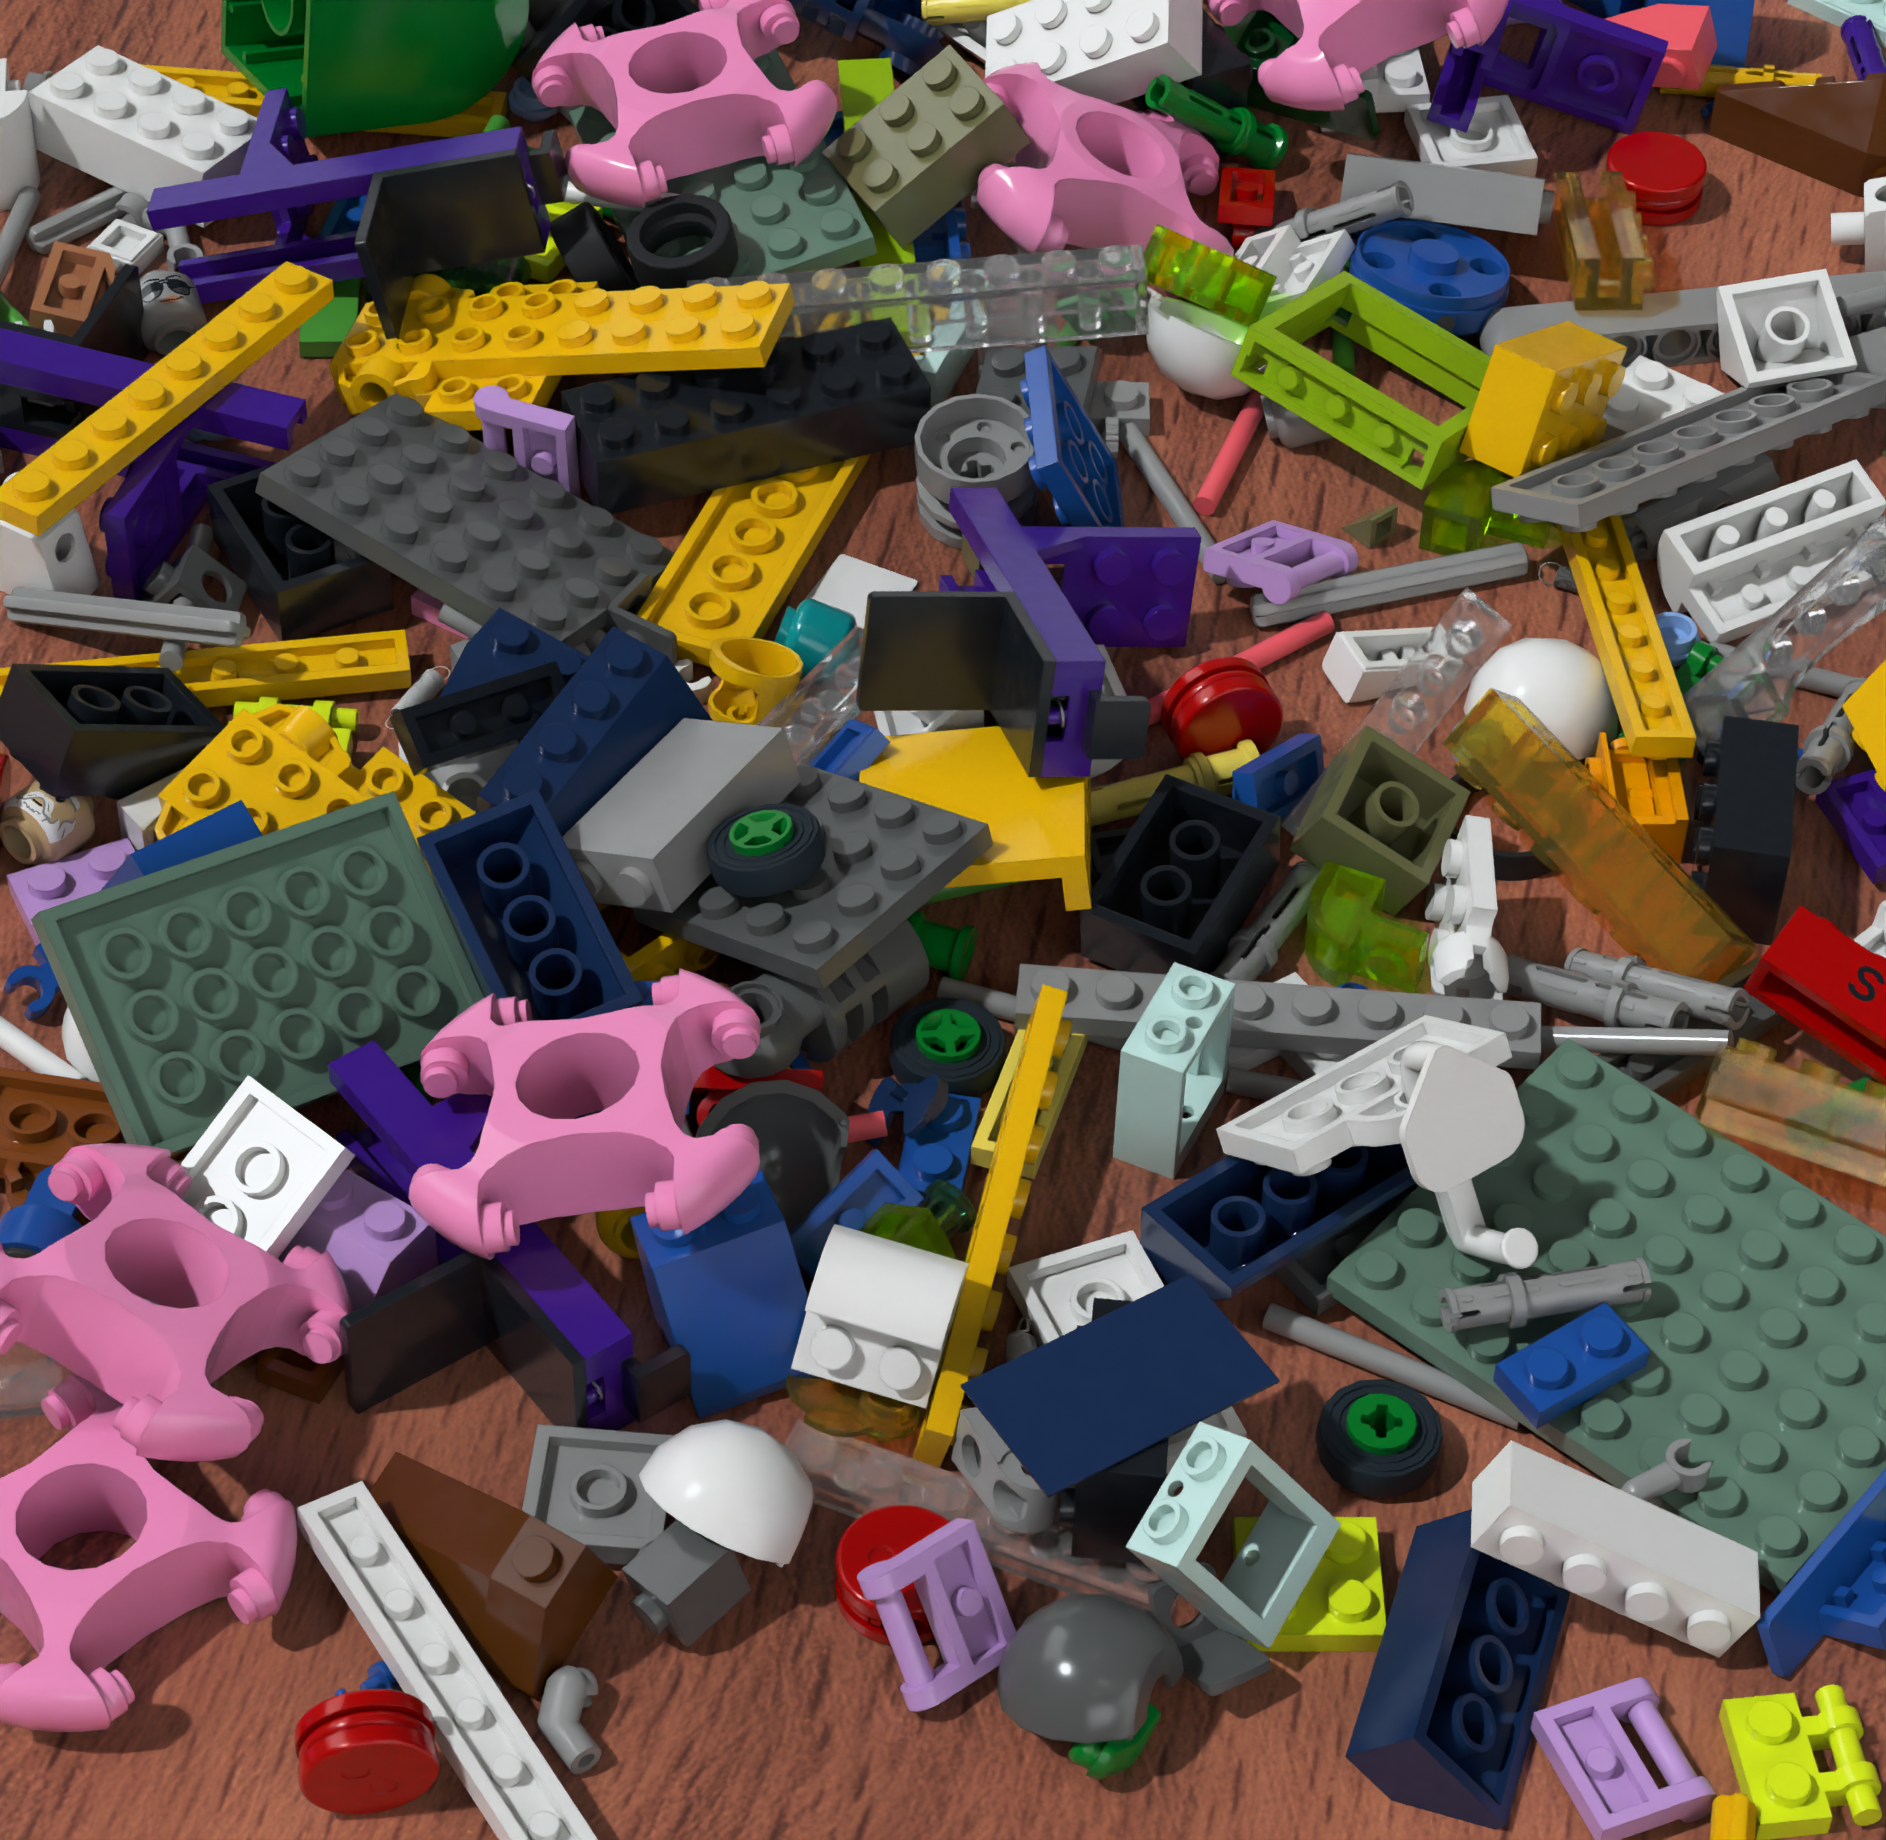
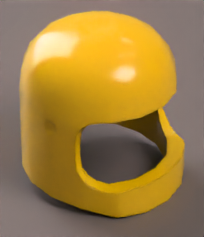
M728 637L713 640L710 649L709 665L712 671L722 680L719 686L711 692L708 699V712L712 720L783 728L786 733L792 724L797 706L803 668L800 656L789 647L759 638Z

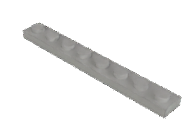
M1020 964L1014 1030H1026L1028 1019L1041 987L1045 984L1068 992L1062 1018L1073 1021L1070 1034L1129 1038L1166 974ZM1224 979L1236 984L1229 1046L1353 1055L1422 1016L1429 1015L1505 1032L1513 1057L1496 1067L1534 1070L1539 1067L1541 1056V1003Z

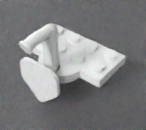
M1424 1015L1216 1129L1225 1154L1253 1161L1256 1165H1267L1288 1171L1295 1176H1309L1325 1170L1332 1163V1157L1352 1146L1376 1147L1401 1143L1414 1181L1420 1187L1435 1192L1446 1230L1456 1249L1462 1253L1496 1263L1507 1264L1516 1269L1530 1267L1538 1256L1537 1240L1527 1229L1516 1227L1504 1233L1486 1227L1471 1178L1510 1157L1520 1145L1524 1134L1525 1119L1513 1078L1508 1072L1496 1067L1513 1057L1505 1032Z

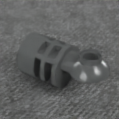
M906 919L823 991L754 965L751 970V981L732 986L730 991L737 994L752 1007L759 1017L761 1024L760 1044L754 1054L748 1058L733 1059L713 1066L726 1074L750 1079L769 1077L788 1068L799 1055L800 1049L807 1053L806 1059L821 1063L833 1059L874 1026L884 1021L920 994L929 981V961L923 944L910 922Z

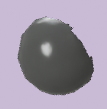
M789 1080L752 1082L723 1097L700 1124L696 1138L714 1135L720 1129L732 1124H744L754 1130L759 1140L761 1163L758 1171L762 1170L790 1233L839 1184L842 1159L848 1142L849 1119L841 1108L817 1089Z
M1069 1594L1036 1610L1018 1629L1005 1648L1001 1658L997 1677V1690L1001 1709L1020 1728L1050 1740L1086 1744L1121 1739L1132 1740L1133 1736L1147 1720L1149 1698L1158 1678L1163 1675L1165 1687L1173 1688L1184 1674V1667L1179 1646L1150 1610L1115 1595Z

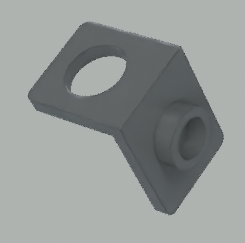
M193 544L173 563L169 564L166 561H162L154 568L144 583L143 590H145L141 601L168 603L178 593H181L199 607L238 611L246 592L247 584ZM203 575L213 576L220 581L227 594L226 602L216 601L206 593L202 585Z
M640 572L607 605L605 633L607 634L614 626L667 655L674 665L677 662L676 635L672 631L637 616V613L652 591L651 575ZM637 597V606L632 614L627 609L632 600Z
M1206 1562L1200 1563L1216 1578L1214 1567ZM1164 1580L1149 1588L1148 1597L1151 1613L1169 1632L1180 1648L1184 1667V1674L1182 1676L1208 1695H1219L1271 1669L1270 1659L1267 1655L1241 1637L1219 1629L1200 1612L1191 1622L1181 1626L1174 1625L1171 1621L1170 1611L1179 1593Z

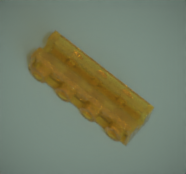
M1622 171L1600 172L1599 197H1584L1578 172H1556L1554 225L1574 310H1643L1644 290H1652L1654 285L1653 256H1648V238L1646 233L1642 234L1641 212H1636L1635 191H1627Z
M1739 1037L1736 1048L1719 1043L1694 1114L1698 1124L1886 1187V1085L1867 1080L1862 1091L1838 1083L1842 1073L1838 1069L1805 1058L1802 1060L1800 1069L1776 1062L1774 1060L1777 1049L1747 1038Z

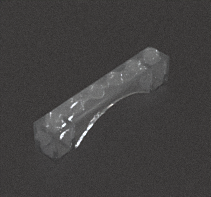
M1886 516L1880 517L1683 695L1697 737L1696 744L1702 755L1705 754L1707 739L1719 740L1724 715L1780 723L1789 714V703L1795 689L1814 665L1843 639L1886 610Z

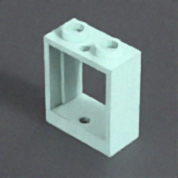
M1176 962L1173 963L1121 1049L1113 1158L1174 1180L1225 1091L1235 983ZM1183 1112L1188 1113L1187 1118H1183Z
M1199 1421L1125 1547L1216 1627L1269 1649L1341 1523L1252 1440ZM1245 1477L1270 1501L1221 1583L1196 1559ZM1183 1486L1181 1493L1173 1497L1176 1489Z

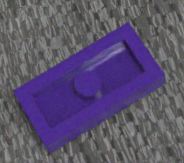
M1874 769L1834 779L1826 791L1816 794L1815 802L1873 885L1886 881V792L1876 782L1874 776L1876 772Z

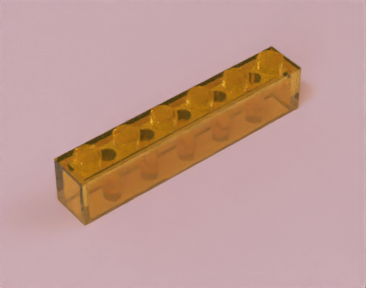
M1490 688L1443 741L1444 746L1458 759L1453 765L1456 772L1476 789L1482 790L1484 787L1496 800L1492 805L1496 815L1517 831H1520L1522 828L1535 841L1530 848L1533 854L1551 870L1557 873L1562 870L1571 879L1574 885L1570 892L1574 898L1592 913L1598 915L1602 912L1614 925V928L1610 931L1612 938L1631 955L1637 957L1642 955L1654 968L1715 983L1740 968L1758 949L1754 942L1519 698Z

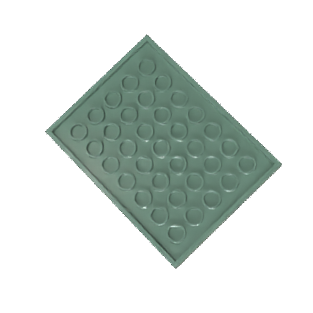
M1567 1038L1516 1089L1525 1119L1523 1138L1516 1151L1507 1159L1471 1178L1486 1227L1504 1233L1516 1227L1525 1228L1530 1231L1538 1244V1256L1535 1262L1530 1267L1516 1269L1507 1264L1496 1263L1460 1252L1453 1245L1446 1230L1435 1192L1418 1186L1327 1276L1326 1289L1332 1292L1334 1299L1618 1489H1621L1628 1480L1664 1462L1666 1450L1672 1442L1684 1438L1692 1439L1688 1458L1678 1464L1692 1469L1699 1467L1702 1463L1712 1461L1707 1484L1701 1490L1693 1493H1682L1673 1489L1649 1503L1757 1551L1759 1583L1776 1595H1779L1886 1468V1236ZM1637 1257L1643 1258L1649 1269L1651 1283L1640 1284L1641 1288L1649 1287L1652 1289L1648 1302H1631L1610 1306L1650 1349L1647 1365L1538 1429L1531 1424L1493 1381L1495 1366L1502 1360L1592 1309L1527 1319L1526 1325L1520 1328L1509 1329L1508 1325L1505 1326L1504 1323L1458 1330L1455 1333H1447L1440 1318L1439 1307L1448 1306V1303H1440L1438 1301L1439 1291L1442 1288L1449 1287L1452 1289L1496 1282L1498 1276L1502 1273L1516 1272V1275L1522 1278L1629 1261Z

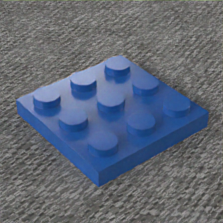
M1046 345L1024 353L1026 378L1020 381V387L1024 400L1030 409V417L1024 419V425L1028 438L1034 448L1035 455L1028 458V464L1036 485L1041 491L1049 489L1053 495L1054 508L1063 527H1125L1116 460Z

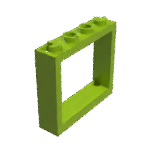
M1343 271L1250 325L1230 375L1422 490L1469 458V456L1460 453L1459 449L1491 356L1357 277ZM1342 307L1352 313L1349 322L1335 315L1338 308ZM1330 326L1466 408L1437 426L1301 345V343ZM1268 363L1264 373L1258 370ZM1415 450L1424 454L1422 468L1411 462Z

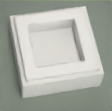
M117 218L86 247L110 253L117 270L116 274H119L125 264L138 266L139 275L165 250L163 234Z

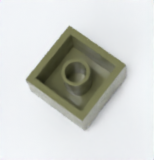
M1365 725L1333 757L1289 850L1392 916H1395L1429 884L1442 856L1446 841L1450 838L1471 792L1368 725Z

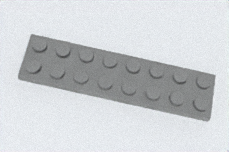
M1849 371L1749 389L1743 386L1491 487L1493 510L1518 515V520L1524 523L1548 521L1561 524V529L1567 532L1592 530L1597 527V521L1611 515L1633 513L1638 510V504L1650 499L1672 497L1678 493L1679 487L1688 483L1713 480L1717 477V472L1722 469L1754 463L1756 455L1768 450L1790 448L1794 446L1795 439L1805 435L1829 432L1832 430V424L1843 419H1857L1869 415L1870 408L1886 402V376Z

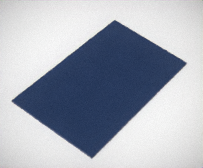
M1189 1274L961 1384V1388L1049 1498L1199 1423V1421L1201 1422L1279 1383L1280 1380Z

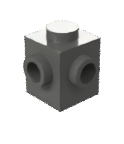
M679 1520L672 1523L655 1540L643 1546L636 1557L622 1568L635 1595L629 1602V1605L637 1618L654 1634L659 1635L665 1629L687 1648L751 1591L733 1550L723 1547L691 1530Z

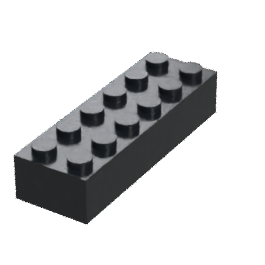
M891 317L776 342L765 367L642 372L562 390L561 398L562 412L575 416L579 476L593 505L614 514L915 444L914 436L920 419L931 409V386Z

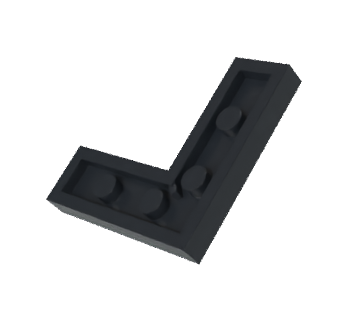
M554 661L401 709L389 719L414 776L518 742L520 743L566 686L557 662Z

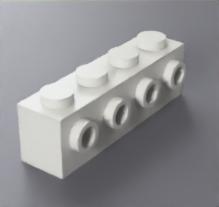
M1512 1440L1472 1482L1471 1547L1495 1559L1506 1562L1718 1658L1760 1619L1758 1552Z

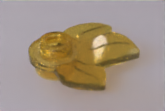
M788 1375L786 1387L790 1398L797 1407L806 1412L803 1422L823 1434L837 1437L867 1435L874 1440L889 1442L907 1437L917 1429L920 1412L915 1405L831 1380L803 1378Z

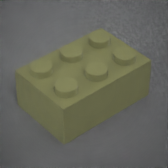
M949 44L825 148L822 153L842 175L850 190L897 244L904 249L978 187V177L985 166L993 163L1006 164L1031 141L1003 101Z

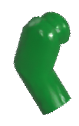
M1148 1703L1147 1720L1133 1736L1132 1740L1121 1739L1088 1744L1074 1742L1068 1752L1069 1759L1072 1763L1087 1769L1086 1776L1096 1780L1123 1772L1136 1762L1162 1714L1155 1706Z

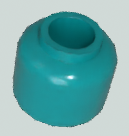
M808 598L799 603L797 609L787 606L774 642L789 647L800 656L803 662L802 679L828 687L837 681L842 671L853 675L861 655L863 640L854 637L857 621L853 614Z

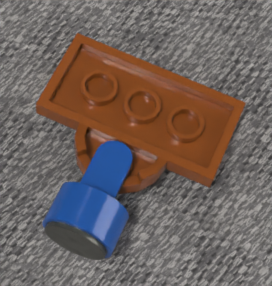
M0 1067V1178L5 1179L6 1198L11 1207L0 1218V1243L7 1256L27 1258L36 1255L48 1246L91 1222L75 1204L60 1200L51 1192L48 1185V1177L54 1165L72 1147L100 1143L127 1144L100 1082ZM192 1149L170 1158L181 1164Z

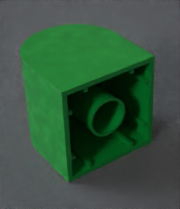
M222 0L221 53L264 96L266 91L287 88L293 107H300L303 112L307 129L306 137L428 123L445 119L464 111L486 96L503 78L516 58L523 42L528 23L529 0Z

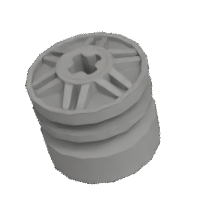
M978 393L955 396L934 405L920 419L914 436L915 464L917 469V509L920 523L932 538L951 548L962 549V531L948 510L951 487L998 488L1021 526H1033L1038 511V486L1032 477L1028 464V458L1035 455L1024 425V419L1030 416L1022 407L1003 397Z

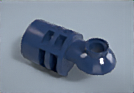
M787 0L792 4L796 15L852 44L860 35L881 46L882 49L877 58H891L892 70L908 78L946 48L940 44L943 37L941 31L925 21L902 11H899L895 20L873 9L878 0Z

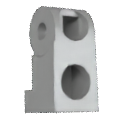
M977 1407L960 1410L951 1459L991 1515L1000 1525L1013 1532L1031 1534L1048 1529L1053 1524L1059 1493L1049 1498L1045 1495Z

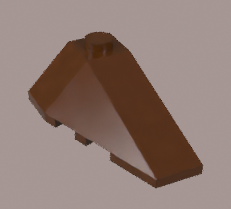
M1886 72L1868 73L1865 80L1836 82L1835 76L1817 77L1815 84L1787 86L1780 80L1718 85L1708 135L1845 192L1864 198V183L1870 179L1886 177Z

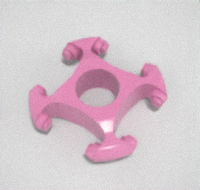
M698 0L699 12L663 25L625 31L606 38L601 25L594 27L593 24L578 27L576 22L572 24L550 45L538 61L532 73L531 84L539 102L547 107L584 105L597 109L612 124L616 133L608 141L592 145L579 144L567 150L564 164L569 181L578 191L610 203L644 209L645 202L659 199L661 194L668 192L666 181L759 156H765L768 164L776 163L779 166L790 163L792 167H796L811 154L825 137L834 120L838 106L837 97L827 83L820 80H812L801 88L792 91L780 90L769 82L765 74L754 63V60L759 56L770 53L780 45L789 44L798 37L800 23L792 4L787 0Z
M1208 0V6L1213 17L1225 26L1238 24L1246 14L1252 11L1265 10L1274 15L1299 39L1295 45L1287 48L1277 58L1268 59L1263 62L1258 69V82L1270 101L1305 110L1344 111L1345 104L1358 99V94L1365 91L1360 74L1391 56L1430 43L1447 33L1456 49L1460 47L1467 49L1475 44L1482 47L1501 21L1509 0Z
M1037 62L1006 66L994 71L983 79L990 89L1003 101L1031 141V143L1015 155L1018 167H1007L997 163L988 164L981 170L978 177L976 199L979 206L1011 240L1029 254L1033 253L1036 249L1049 254L1053 251L1061 252L1065 244L1090 249L1126 265L1152 270L1151 282L1156 284L1157 289L1165 291L1167 297L1173 299L1200 293L1213 286L1219 280L1234 258V249L1226 237L1217 230L1208 227L1198 218L1192 209L1186 193L1187 190L1201 196L1208 195L1216 189L1219 181L1220 158L1210 142L1198 130L1165 113L1151 109L1135 112L1065 88L1048 79L1046 74L1041 72Z
M679 969V975L661 977V982L652 983L653 1005L625 1008L581 1019L533 1021L528 999L519 1000L517 996L497 998L496 994L492 993L455 1017L438 1032L421 1052V1083L425 1092L430 1096L447 1098L457 1093L486 1094L491 1096L492 1099L482 1130L479 1147L469 1163L459 1169H449L439 1164L422 1165L414 1173L409 1186V1200L413 1209L449 1242L469 1253L488 1260L494 1258L495 1253L510 1251L511 1246L520 1244V1225L549 1218L645 1206L650 1228L660 1227L662 1232L682 1229L685 1235L708 1222L732 1203L756 1177L761 1163L759 1140L754 1130L747 1125L732 1124L720 1129L714 1135L699 1138L683 1133L686 1109L694 1083L703 1071L715 1064L725 1063L733 1059H745L754 1054L760 1044L761 1024L759 1017L752 1007L723 985L683 969ZM603 1110V1111H601L600 1113H596V1114H592V1115H588V1116H585V1117H581V1118L574 1119V1118H576V1117H578V1116H582V1115H585V1114H589V1113H593V1112H597V1111Z
M100 1143L72 1147L52 1168L51 1174L48 1177L49 1189L58 1199L75 1204L91 1222L48 1246L40 1253L27 1258L7 1256L0 1243V1354L4 1355L15 1342L23 1343L56 1360L124 1404L114 1420L113 1427L120 1431V1438L137 1448L136 1456L185 1462L214 1461L237 1457L247 1449L248 1445L261 1432V1427L264 1423L263 1412L254 1402L236 1396L228 1397L211 1387L210 1384L236 1364L261 1350L269 1348H289L301 1355L307 1356L318 1364L333 1362L343 1355L339 1322L342 1317L353 1312L347 1286L338 1266L328 1250L321 1254L310 1246L303 1248L300 1245H296L282 1263L257 1245L212 1223L182 1200L189 1190L193 1179L190 1175L186 1174V1167L170 1158L171 1152L168 1149L125 1143Z
M77 1374L65 1375V1381L48 1391V1397L41 1400V1406L46 1417L56 1429L61 1430L66 1427L69 1432L33 1462L0 1478V1612L23 1632L39 1655L23 1667L15 1662L0 1663V1722L20 1728L49 1732H86L108 1729L111 1721L128 1710V1705L135 1701V1694L127 1679L118 1670L115 1669L109 1673L104 1668L144 1637L190 1610L222 1597H227L235 1615L246 1625L252 1621L258 1623L269 1615L276 1616L289 1589L296 1563L298 1542L296 1510L291 1501L286 1500L278 1492L271 1491L270 1489H261L246 1502L241 1522H228L216 1517L156 1472L145 1457L136 1456L137 1448L120 1438V1431L113 1427V1423L124 1404ZM109 1531L127 1535L137 1541L119 1558L96 1568L66 1570L48 1566L39 1561L56 1543L79 1533Z

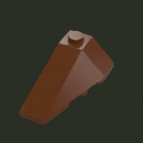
M395 1452L369 1491L490 1674L539 1701L544 1693L546 1680L561 1667L618 1576L583 1543L522 1510L401 1453Z

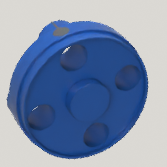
M1392 220L1369 227L1358 238L1357 246L1352 252L1348 273L1460 339L1480 332L1484 322L1493 310L1505 307L1510 288L1509 264L1502 253L1492 244L1466 230L1443 223L1423 220Z

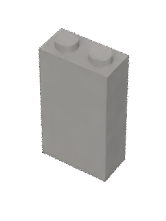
M1349 153L1346 156L1340 202L1389 186L1401 180L1408 185L1414 199V211H1411L1412 214L1406 217L1402 216L1401 218L1537 235L1539 224L1550 225L1555 191L1544 190L1546 178L1358 153Z
M683 718L562 837L594 902L673 913L712 873L709 865L707 843L713 831L728 818L746 809L765 804H780L801 782L785 731L779 727Z

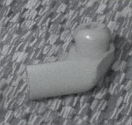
M566 1665L557 1669L546 1680L537 1725L540 1732L573 1774H580L592 1768L602 1754L601 1748L580 1722L583 1708L589 1707L593 1702L590 1695L598 1694V1682L595 1675L589 1669Z

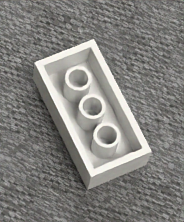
M1031 0L987 16L985 78L994 71L1006 66L1037 62L1041 72L1045 73L1048 79H1051V81L1083 95L1117 104L1146 94L1151 81L1155 77L1160 78V75H1166L1178 83L1202 75L1203 0Z
M99 45L28 92L36 150L121 190L138 194L147 202H150L155 188L240 174L257 121L256 117L242 109L232 107L204 94L198 89L184 85L160 74L154 69L147 68L117 54L113 50ZM213 221L197 223L196 225L204 228Z

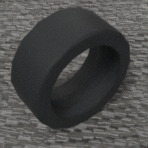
M681 194L665 197L654 202L633 218L626 233L627 250L633 271L642 287L656 286L660 289L688 288L700 283H708L714 287L720 286L732 275L739 260L738 245L730 215L721 203L703 195ZM693 235L711 239L702 249L689 255L674 258L654 255L664 244L677 238Z
M583 202L551 221L550 233L576 282L597 281L599 288L604 289L606 292L629 291L640 288L633 268L617 239L598 211L589 202Z

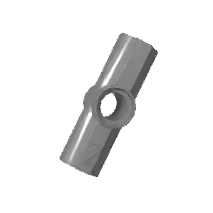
M1761 453L1756 455L1754 463L1722 469L1717 472V477L1713 480L1688 483L1679 487L1676 495L1655 499L1638 508L1637 511L1622 516L1621 519L1636 562L1640 563L1646 559L1652 560L1657 557L1658 543L1665 529L1779 488L1781 478L1775 471L1773 459L1767 454Z

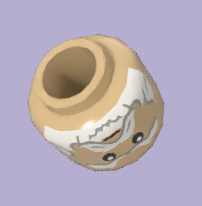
M36 780L4 803L2 823L0 825L1 840L8 852L23 864L37 866L47 862H57L66 856L72 855L91 841L95 831L93 800L91 796H72L67 799L53 797L44 792L40 787V783Z

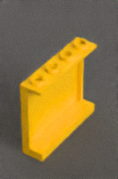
M1000 726L885 736L890 743L867 769L860 771L858 782L988 824L993 846L944 888L1062 878L1066 911L1092 909L1091 771L1090 777H1028Z

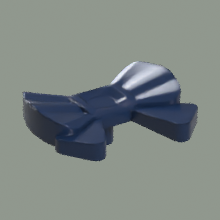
M937 1074L931 1075L918 1084L915 1082L899 1084L892 1077H886L872 1096L867 1113L883 1110L887 1129L895 1114H904L903 1132L910 1139H915L927 1124L936 1120L945 1108L949 1091L948 1083ZM883 1137L866 1140V1142L872 1147L877 1148Z

